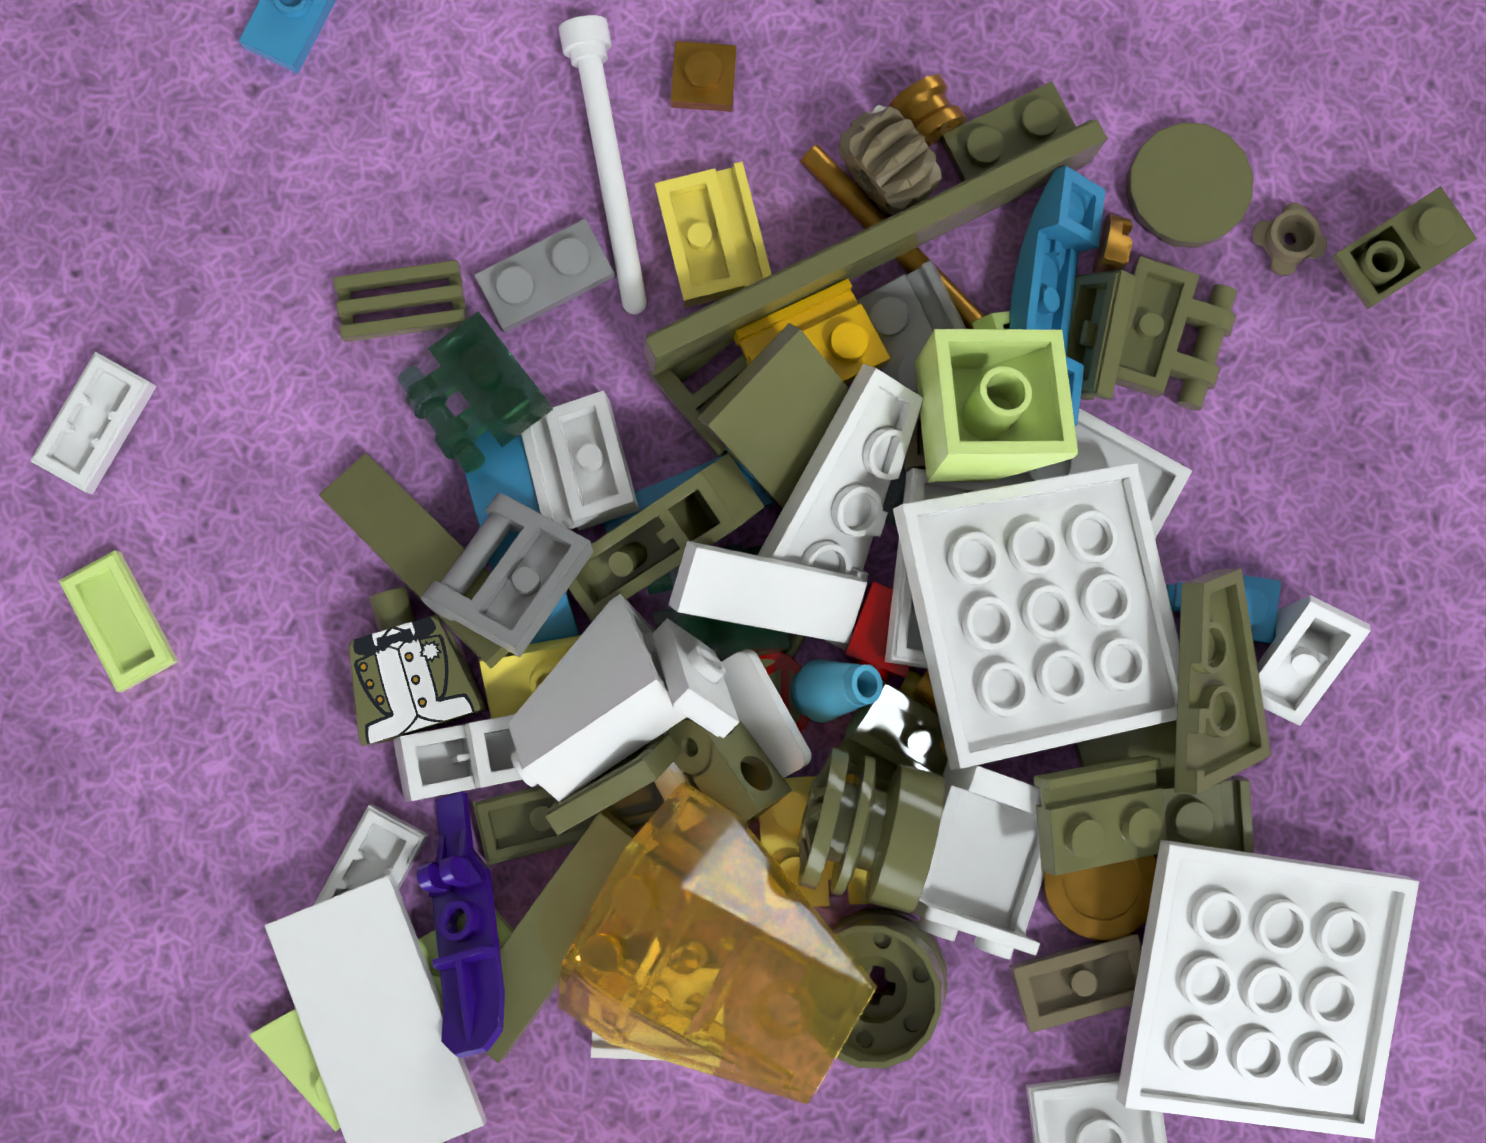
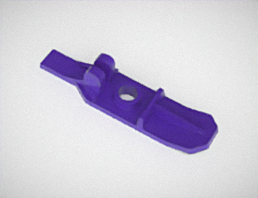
M461 791L435 799L439 830L436 862L420 865L417 869L418 883L423 890L429 891L428 897H432L438 958L433 959L432 964L434 968L440 971L444 1006L441 1042L458 1058L489 1051L503 1032L505 989L491 872L474 850L468 796L466 792ZM464 911L466 914V924L463 930L459 932L457 920Z

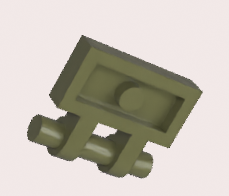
M1139 256L1134 262L1131 274L1137 278L1115 384L1158 398L1164 393L1169 376L1175 377L1183 382L1177 404L1186 409L1200 411L1202 410L1207 390L1214 389L1218 379L1220 368L1215 363L1223 337L1231 336L1236 315L1231 311L1237 291L1232 287L1216 284L1212 287L1208 303L1193 299L1200 277L1199 274ZM1185 323L1199 330L1192 356L1177 352Z

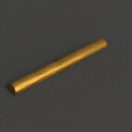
M818 144L814 145L802 157L801 164L865 229L889 218ZM919 247L894 258L909 274L923 267L922 264L930 261L928 256ZM936 266L966 329H974L972 322L985 315Z

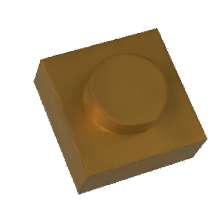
M675 41L671 108L732 112L737 45Z

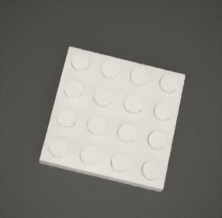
M1137 463L906 503L893 509L950 770L967 768L1177 720L1180 644Z
M1160 840L1116 1099L1125 1108L1374 1139L1419 881L1405 875Z

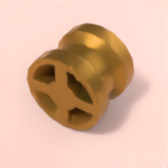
M939 74L930 75L910 85L888 105V107L898 109L904 119L912 121L914 128L919 134L925 136V142L928 147L936 144L943 134L963 125L966 121V116L961 108L950 104L945 94L948 86Z

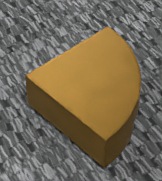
M1112 214L1107 215L1092 273L1122 270L1126 266L1133 242L1131 237L1128 236L1133 228L1131 219Z

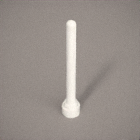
M579 16L569 19L559 26L564 56L571 59V65L579 69L622 305L628 313L639 314L645 310L647 298L603 63L608 60L607 51L612 47L608 22L602 16Z

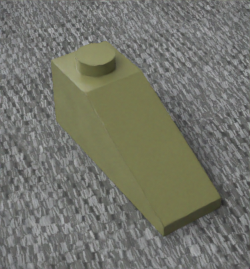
M727 453L592 543L594 552L569 589L592 622L608 602L619 594L628 599L681 564L687 541L710 546L740 527L765 506L731 455Z

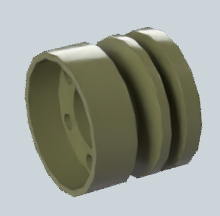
M831 747L825 765L811 784L797 842L800 854L798 885L816 889L825 863L830 861L834 862L830 887L831 894L842 896L851 882L855 869L866 870L865 890L868 903L911 914L921 897L930 870L942 817L945 778L941 774L899 764L889 781L886 792L875 789L876 761L874 757L864 755L860 761L853 783L846 782L849 753L846 750Z
M890 908L863 909L842 918L824 936L810 955L800 981L801 1012L812 1037L832 1057L857 1068L886 1069L911 1059L932 1038L948 990L947 961L937 938L917 928L919 923L917 918ZM874 966L885 968V979L893 982L887 984L883 993L872 991V980L862 977L869 976Z

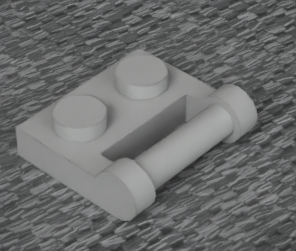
M498 493L485 509L488 518L442 581H433L421 599L440 616L451 621H457L514 655L521 657L594 551L590 540L520 502ZM510 531L514 533L519 532L517 538L473 599L470 600L465 597L464 594Z

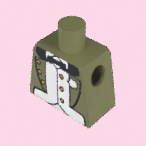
M406 587L391 589L369 597L378 632L349 642L358 737L361 746H374L400 736L410 735L489 710L487 701L452 630L437 615L416 620Z

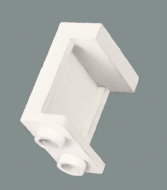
M947 761L943 773L945 778V795L937 842L923 892L916 908L912 912L920 916L917 928L950 941H955L958 930L976 936L973 944L974 947L1009 960L1014 949L1036 956L1040 942L1027 937L1026 929L1044 878V871L1041 870L1036 805H1041L1040 788L977 765L950 770Z

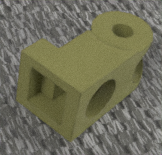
M688 717L671 727L668 731V734L681 751V754L675 759L674 763L681 770L693 776L694 782L715 810V813L705 821L720 842L753 823L793 791L740 719L739 723L724 738L715 736Z

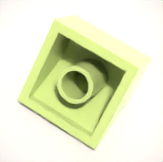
M934 329L915 360L918 395L923 397L920 419L927 483L991 482L1069 460L1078 454L1062 330Z

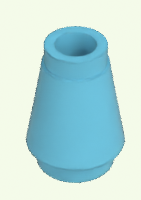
M815 659L806 663L794 676L791 684V697L796 709L801 714L815 722L826 723L876 702L881 696L883 684L879 672L871 665Z

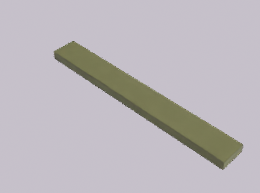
M1091 119L646 335L644 358L654 376L733 338L736 330L845 279L852 280L1046 185L1056 168L1066 165L1076 170L1090 163L1108 138L1098 120L1093 121Z

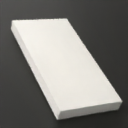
M393 873L264 925L346 1143H443L484 1126L487 1118L464 1058L455 1056L441 1042L444 1006Z

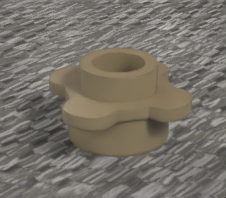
M1298 203L1286 205L1277 218L1272 221L1262 220L1252 230L1253 242L1265 249L1271 259V270L1279 276L1291 275L1296 271L1297 264L1307 258H1319L1327 248V241L1325 236L1321 234L1318 221L1313 215L1308 213V210L1303 205ZM1287 234L1294 237V244H1286L1284 236Z

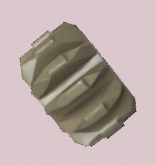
M877 105L869 113L865 111L850 123L851 127L840 135V143L838 144L839 154L845 161V169L852 174L856 184L878 205L882 212L892 215L898 214L928 199V195L939 187L942 175L941 168L936 163V154L926 144L925 136L919 134L914 128L912 121L904 119L898 109Z

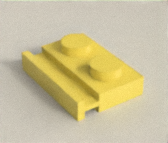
M743 161L734 163L732 168L716 171L714 168L654 183L685 308L720 300L772 275Z

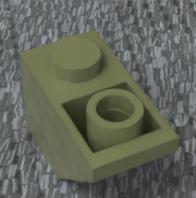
M1440 186L1340 250L1331 258L1368 310L1475 241L1477 237Z

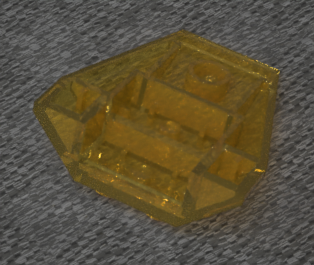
M683 782L629 842L620 855L561 963L558 1007L612 1045L808 1104L814 1097L871 999L877 985L743 820L687 782Z

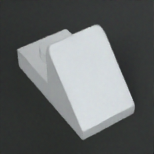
M1311 595L1280 609L1277 613L1276 638L1257 663L1264 709L1300 726L1371 631L1370 624Z

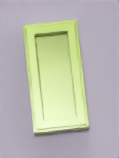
M114 550L59 580L116 692H124L179 662L120 551Z

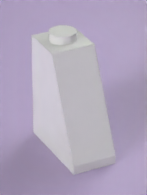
M621 594L608 602L508 722L516 749L511 754V761L517 773L529 786L534 787L539 784L559 802L687 717L672 707L653 642L652 634L655 630Z

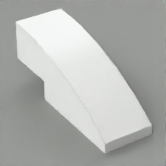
M514 715L410 734L393 739L404 802L522 780L511 761V754L516 749L508 722Z

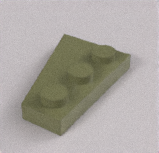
M1242 568L1218 569L1182 583L1174 793L1197 795L1271 756Z

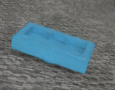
M259 0L239 39V43L244 49L298 74L336 0Z

